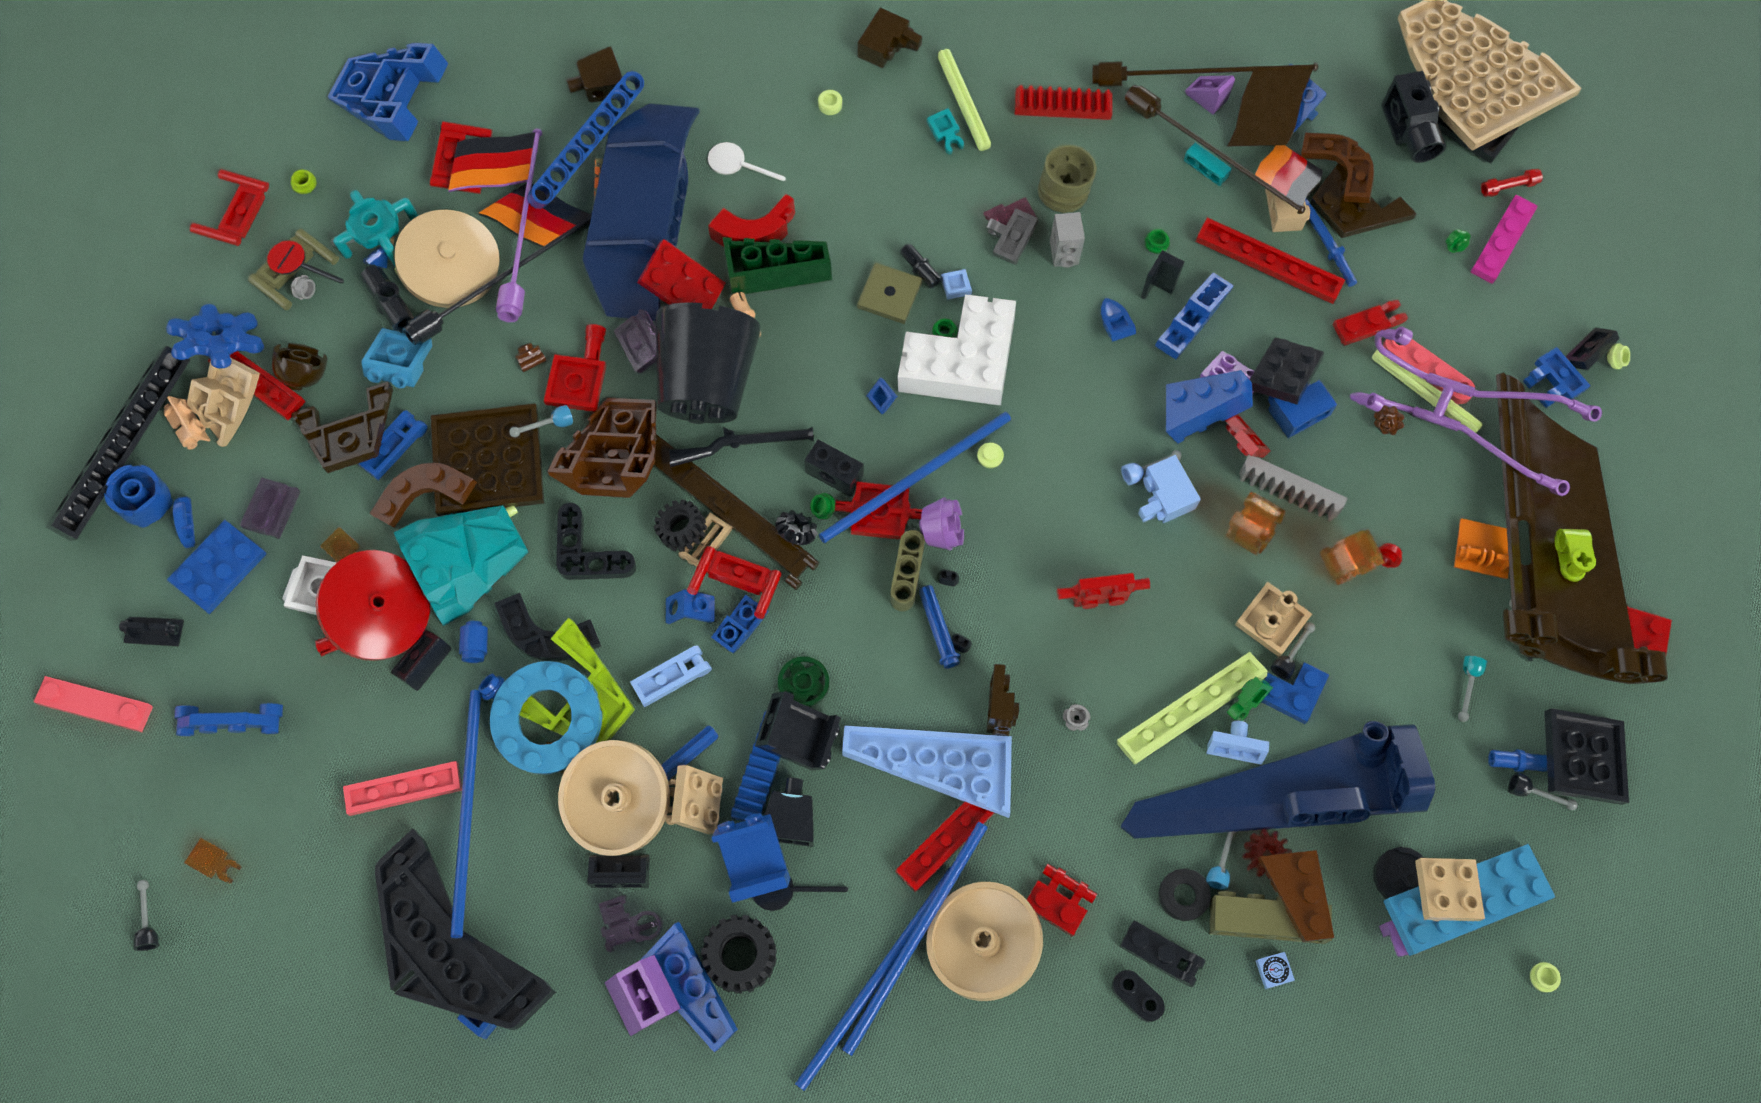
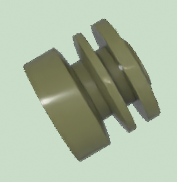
M1071 144L1060 145L1052 149L1046 157L1038 185V194L1042 202L1050 209L1062 213L1074 212L1082 208L1087 202L1097 171L1095 159L1082 147Z

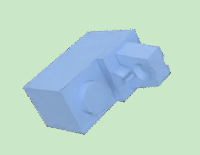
M1176 455L1147 467L1143 483L1146 490L1152 492L1153 497L1148 499L1149 504L1139 509L1138 514L1142 522L1157 517L1159 521L1162 520L1163 523H1166L1197 508L1201 499Z

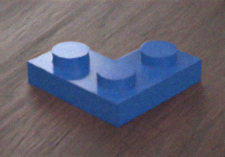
M1305 662L1301 665L1293 685L1268 673L1264 680L1273 689L1262 700V703L1306 724L1329 674Z

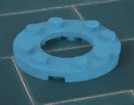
M544 661L532 663L514 672L499 688L490 712L491 734L499 752L514 766L535 774H551L565 770L578 753L596 743L602 726V711L598 693L593 684L578 670L559 662ZM545 690H552L560 693L567 699L571 708L572 720L568 731L561 739L552 744L539 745L531 742L524 736L519 723V714L523 704L531 695Z

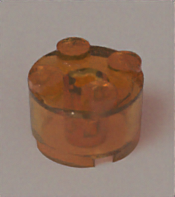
M1250 492L1243 505L1245 508L1243 511H1236L1229 522L1231 527L1226 537L1258 556L1274 537L1277 527L1276 522L1281 525L1286 510L1259 494Z
M1369 529L1352 534L1336 542L1337 544L1333 548L1328 546L1319 552L1333 581H1336L1338 586L1352 580V578L1360 573L1364 575L1384 564V557Z

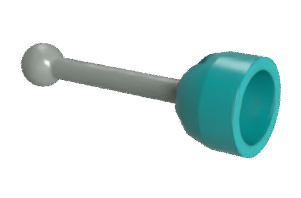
M1465 656L1463 670L1469 676L1462 711L1458 713V719L1462 722H1466L1469 719L1468 707L1475 677L1483 675L1486 670L1487 660L1481 657Z

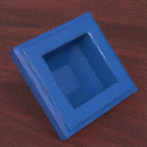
M379 246L363 259V263L387 268L388 256L382 246Z
M879 378L866 395L881 414H884L898 397L883 378Z

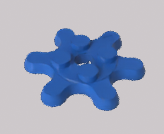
M206 304L201 307L199 315L191 317L190 321L175 318L169 320L166 326V332L169 335L184 339L175 343L171 350L173 358L179 360L189 359L199 354L206 355L211 359L213 367L223 369L232 364L230 355L236 351L259 353L264 350L261 338L246 334L247 331L256 328L258 325L257 319L251 313H242L234 317L229 313L219 314L216 306Z

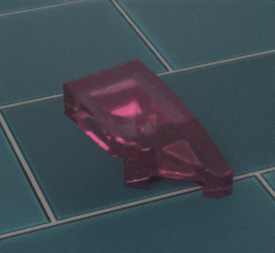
M1026 197L1006 207L1000 204L983 213L985 219L989 221L994 219L1006 226L1015 209L1036 217Z

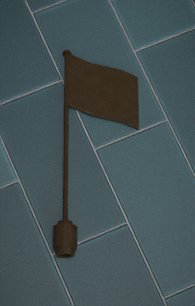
M1109 61L1093 65L1092 80L1093 85L1099 84V87L1122 86L1123 81H1127V76L1252 72L1242 96L1236 128L1227 147L1287 145L1296 127L1304 90L1312 71L1316 72L1319 65L1314 62L1311 65L1127 71V66H1123L1122 61Z

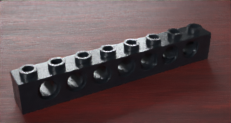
M167 345L159 349L45 528L69 541L78 539L104 498V493L106 494L108 478L117 469L124 466L190 362V359L179 360L173 358L171 354L172 348Z

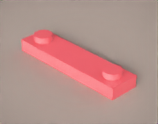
M47 676L44 677L34 700V703L138 732H143L153 708L152 705Z
M457 761L343 786L346 813L352 816L462 791L459 764Z

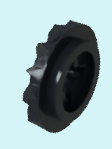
M793 510L789 513L782 512L776 520L775 527L778 534L792 544H810L818 534L816 531L817 524L811 521V517L803 516L802 512L800 514H796Z

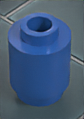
M468 621L466 625L460 627L459 654L462 656L463 662H483L484 656L487 655L488 628L483 626V623L480 621Z

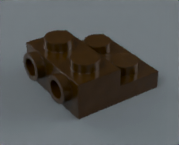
M994 664L990 679L986 733H992V735L1009 736V731L1012 726H1016V719L1018 720L1019 703L1014 702L1015 693L1007 692L1009 691L1010 674H1005L1006 665Z

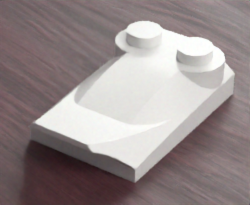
M302 555L299 566L293 569L282 598L285 601L284 606L289 609L316 615V595L323 577L336 562ZM374 598L373 604L375 606L377 604V599Z

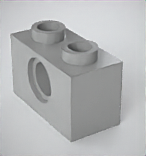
M1080 212L1055 214L1050 236L1054 267L1062 266L1068 268L1079 265L1085 240Z

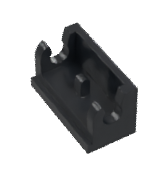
M589 856L587 884L591 888H649L650 856Z

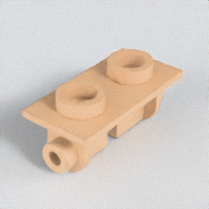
M168 396L167 399L170 403L164 406V415L173 429H177L181 425L175 433L182 446L191 450L197 447L199 440L209 442L210 438L205 432L206 428L187 405V400Z

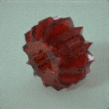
M1263 829L1260 831V836L1253 833L1250 836L1251 842H1245L1243 845L1249 851L1242 855L1243 859L1251 860L1247 869L1252 870L1256 867V876L1259 878L1266 873V876L1270 879L1265 868H1262L1257 859L1263 856L1265 851L1269 850L1272 855L1292 853V849L1284 848V845L1288 842L1286 838L1281 841L1277 840L1279 836L1278 831H1274L1269 836L1268 831Z

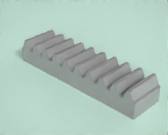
M1250 454L1239 473L1240 481L1243 482L1246 478H1249L1250 486L1258 482L1260 483L1259 490L1269 487L1270 495L1278 491L1279 499L1287 495L1289 496L1290 504L1298 500L1299 508L1307 504L1308 512L1310 513L1316 508L1318 509L1319 517L1325 513L1328 514V521H1332L1335 517L1337 518L1348 499L1260 458L1250 456Z

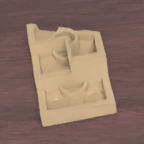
M232 359V364L229 367L223 369L213 367L210 361L207 377L191 380L187 405L193 413L198 415L204 427L210 428L219 439L217 444L221 447L228 445L239 428L253 398L260 375L259 372Z

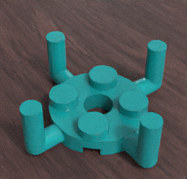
M353 190L350 193V197L355 205L351 207L349 211L350 216L345 223L347 230L334 237L333 242L342 256L348 259L353 253L346 243L352 239L367 249L381 245L395 266V248L389 239L399 232L397 213L404 210L411 221L418 217V213L408 198H402L391 205L384 199H382L383 201L375 200L374 198L363 199L359 191ZM378 218L374 225H366L370 219Z

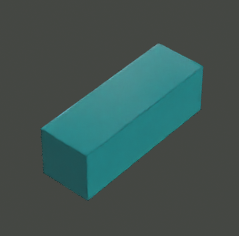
M1196 142L1186 151L1183 160L1219 187L1229 177L1232 170L1231 167Z

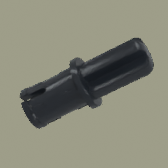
M906 244L900 250V254L912 266V272L918 274L930 289L934 288V286L936 287L941 282L942 277L931 267L929 259L923 258L912 244Z

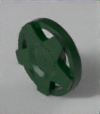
M802 656L791 659L782 667L778 675L779 692H792L794 694V701L808 707L821 702L829 690V674L825 666L811 657ZM801 662H807L814 665L809 668H805ZM790 668L791 676L783 679L785 672ZM822 674L825 677V686L818 681ZM809 696L817 697L807 702Z

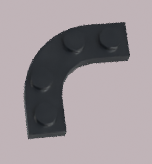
M520 593L494 603L507 635L522 652L533 658L545 661H562L573 658L551 640L557 631L543 630L534 624ZM591 619L577 624L593 649L601 647Z

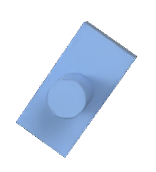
M1234 721L1231 723L1230 734L1213 731L1207 744L1206 754L1262 765L1269 752V742L1248 738V724L1243 721Z

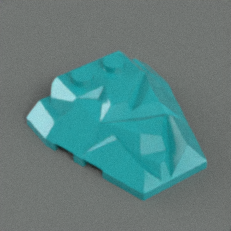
M503 505L417 520L394 532L404 557L443 626L469 613L474 608L473 604L484 593L487 595L493 589L491 586L502 575L505 576L529 552Z

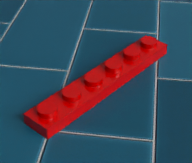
M1208 217L1195 241L1331 304H1334L1345 282V279Z

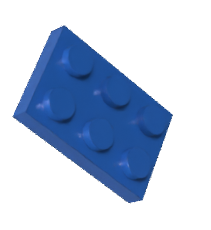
M224 520L167 580L210 614L267 553Z

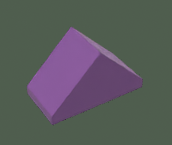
M1233 75L1200 76L1185 92L1213 115L1228 101L1235 78Z

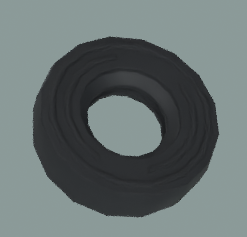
M1187 868L1176 869L1167 874L1160 883L1158 892L1160 904L1164 911L1172 918L1180 921H1191L1202 916L1209 907L1211 899L1210 887L1205 878L1198 872ZM1187 884L1193 888L1196 896L1193 904L1184 906L1175 900L1174 890L1178 885Z

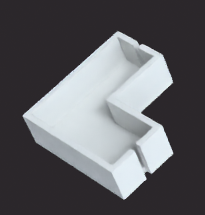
M965 294L958 338L906 332L902 351L903 356H901L898 372V392L1001 405L1015 320L1016 301L993 298V302H988V297Z

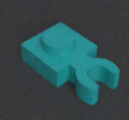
M949 108L927 118L926 122L937 143L942 140L945 141L944 148L948 155L952 154L953 150L950 146L952 143L957 144L960 150L963 149V139L955 135L959 133L960 128Z

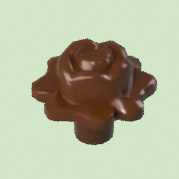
M1384 405L1380 411L1374 413L1376 419L1374 425L1380 428L1384 435L1388 433L1396 435L1397 431L1404 427L1402 422L1404 415L1398 412L1395 406L1389 408L1387 405Z

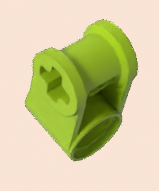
M1559 529L1556 532L1554 543L1558 553L1560 571L1565 579L1572 582L1580 581L1584 578L1585 572L1591 571L1596 565L1591 533L1585 529Z

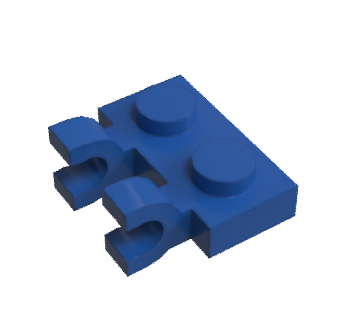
M1557 347L1538 358L1534 363L1537 368L1529 373L1530 376L1523 380L1530 389L1546 377L1554 386L1546 394L1560 395L1570 400L1576 398L1591 386ZM1539 400L1545 408H1548L1556 402L1548 400Z

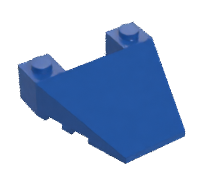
M411 43L407 44L406 49L398 51L395 48L387 49V53L381 55L373 52L348 58L328 98L389 140L409 141L418 124V120L407 109L411 97L420 81L439 83L449 63L434 44Z

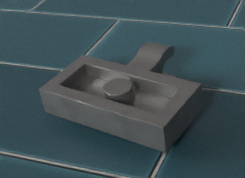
M1015 209L1007 226L997 220L990 219L986 227L989 229L988 233L995 237H1000L993 250V255L1016 265L1039 222L1038 218Z

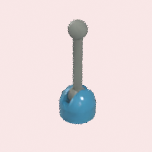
M563 405L553 410L551 418L520 428L512 427L509 433L512 437H518L522 432L550 423L558 427H567L573 424L572 414L568 406Z
M1228 832L1219 866L1211 868L1207 874L1206 881L1214 889H1228L1230 874L1224 867L1233 834L1236 832Z

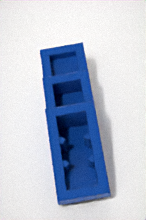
M1213 272L1189 298L1186 306L1157 340L1155 347L1176 360L1219 308L1234 285Z

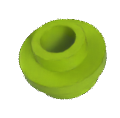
M297 170L291 177V186L299 194L310 193L317 185L315 176L307 170Z

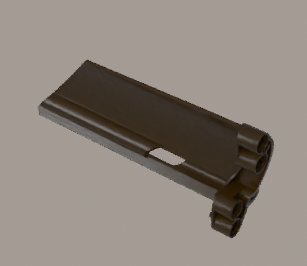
M1504 372L1496 375L1497 391L1525 392V387L1515 377L1506 375ZM1498 398L1501 451L1537 474L1542 473L1553 479L1566 480L1570 485L1566 495L1553 494L1549 488L1538 484L1536 480L1524 475L1502 460L1512 610L1508 611L1507 608L1503 611L1505 639L1518 645L1519 652L1522 655L1542 658L1560 667L1595 678L1624 684L1655 683L1667 680L1666 653L1648 650V647L1643 646L1639 649L1634 647L1597 447L1563 428L1536 407L1529 399ZM1522 520L1528 522L1531 555V563L1529 565L1521 564L1518 522ZM1559 529H1585L1591 533L1596 565L1591 571L1585 572L1584 578L1580 581H1569L1564 578L1560 571L1558 553L1554 543L1556 532Z

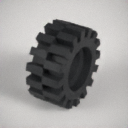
M681 499L680 504L677 500L672 501L673 506L670 507L668 503L664 505L666 510L662 511L660 509L658 512L660 518L655 517L654 520L656 523L654 525L656 534L668 549L670 547L675 552L677 548L680 552H684L686 546L689 550L692 549L693 546L691 544L694 542L698 545L700 543L698 538H704L705 533L703 530H707L706 520L697 506L691 501L687 503L686 500ZM685 519L689 520L688 525L684 529L672 532V528L676 523Z

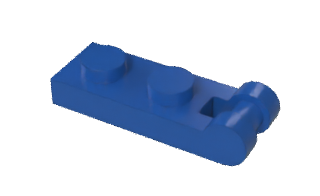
M407 410L403 411L383 432L378 457L358 463V466L379 481L415 440L426 433L428 426L422 421H416L414 415ZM406 427L410 428L406 433L402 431Z

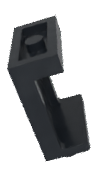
M788 692L773 693L755 747L811 771L825 769L831 759L833 741L839 734L841 717L823 714L794 701V695Z

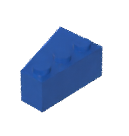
M1242 370L1166 384V432L1177 443L1185 440V437L1197 431L1201 433L1207 430V426L1219 420L1223 422L1253 407L1252 382Z

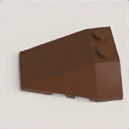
M607 398L588 418L589 424L582 431L577 430L574 433V440L567 448L561 447L556 453L547 471L549 476L581 495L630 498L647 481L655 463L656 400Z

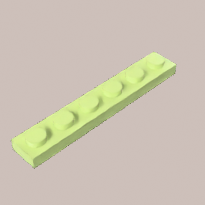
M1248 652L1117 739V745L1135 765L1240 695L1242 687L1247 681L1254 679L1255 676L1261 679L1267 677L1268 671L1251 652Z

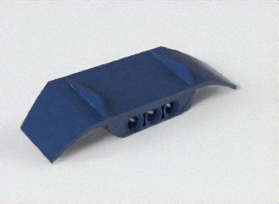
M649 103L621 120L609 130L582 259L600 303L608 317L655 321L657 311L660 309V298L637 282L661 240L665 239L677 247L688 188V167L684 149L689 130L700 113L699 108Z

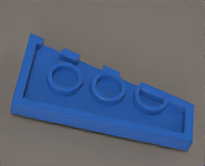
M677 922L642 959L655 955L681 1008L677 1011L712 1051L716 1052L738 1029L680 922Z

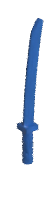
M1305 199L1306 205L1310 208L1309 221L1327 248L1329 261L1334 260L1348 287L1354 286L1357 280L1344 259V246H1337L1314 208Z

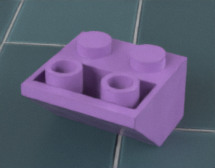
M655 955L636 962L605 982L630 1036L681 1009Z

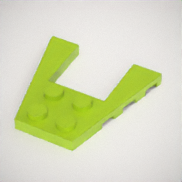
M568 617L551 640L591 673L588 679L598 693L602 711V726L596 743L611 740L634 712L635 708L576 623ZM533 695L525 701L519 714L562 736L568 731L572 720L571 708L568 702L556 716Z

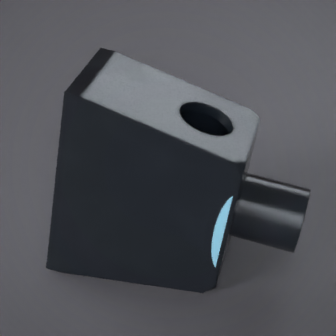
M787 778L785 792H772L765 815H771L779 843L814 847L812 796L802 795V779Z

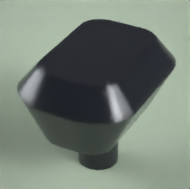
M942 569L938 573L937 580L943 585L956 586L959 582V574L955 571Z
M959 633L951 637L954 649L966 653L971 648L972 642L969 638Z

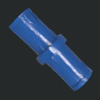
M1492 750L1488 756L1490 767L1512 768L1515 772H1523L1524 770L1547 772V755L1525 753L1524 750H1515L1514 752Z

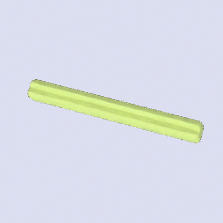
M949 49L940 50L938 52L939 62L978 150H988L991 147V141Z
M1378 350L1375 351L1372 359L1436 407L1442 393L1441 391L1427 383L1425 379L1414 375L1391 361ZM1450 399L1444 414L1451 419L1460 421L1461 424L1477 433L1483 425L1482 422Z

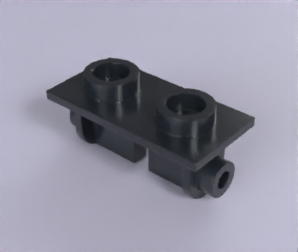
M129 617L125 621L120 622L119 629L125 633L123 643L179 647L184 620Z

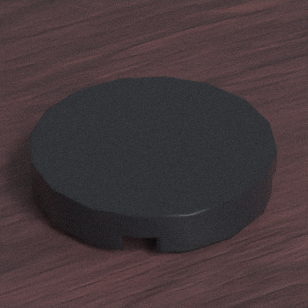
M1396 847L1387 850L1377 859L1373 869V879L1377 890L1385 899L1419 887L1415 861L1424 858L1420 853L1411 848Z

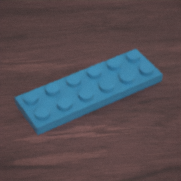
M1529 844L1476 864L1485 919L1481 921L1441 920L1436 922L1424 920L1419 887L1384 900L1383 902L1408 955H1414L1555 898Z

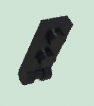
M1135 920L1132 921L1119 946L1189 987L1194 986L1197 980L1195 976L1206 962L1205 959L1197 954L1187 951ZM1180 959L1188 963L1185 971L1177 968Z

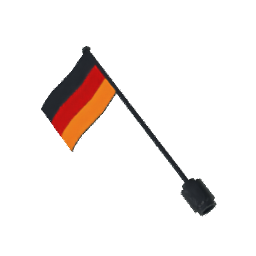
M527 183L479 212V215L498 222L518 236ZM535 190L536 197L541 201H545V193L541 190ZM556 196L542 209H536L529 204L523 239L542 248L520 261L519 268L589 224L592 213L589 214L575 208ZM513 267L440 314L426 309L406 322L407 325L402 328L404 334L413 345L423 344L443 331L441 326L444 324L443 317L513 272Z

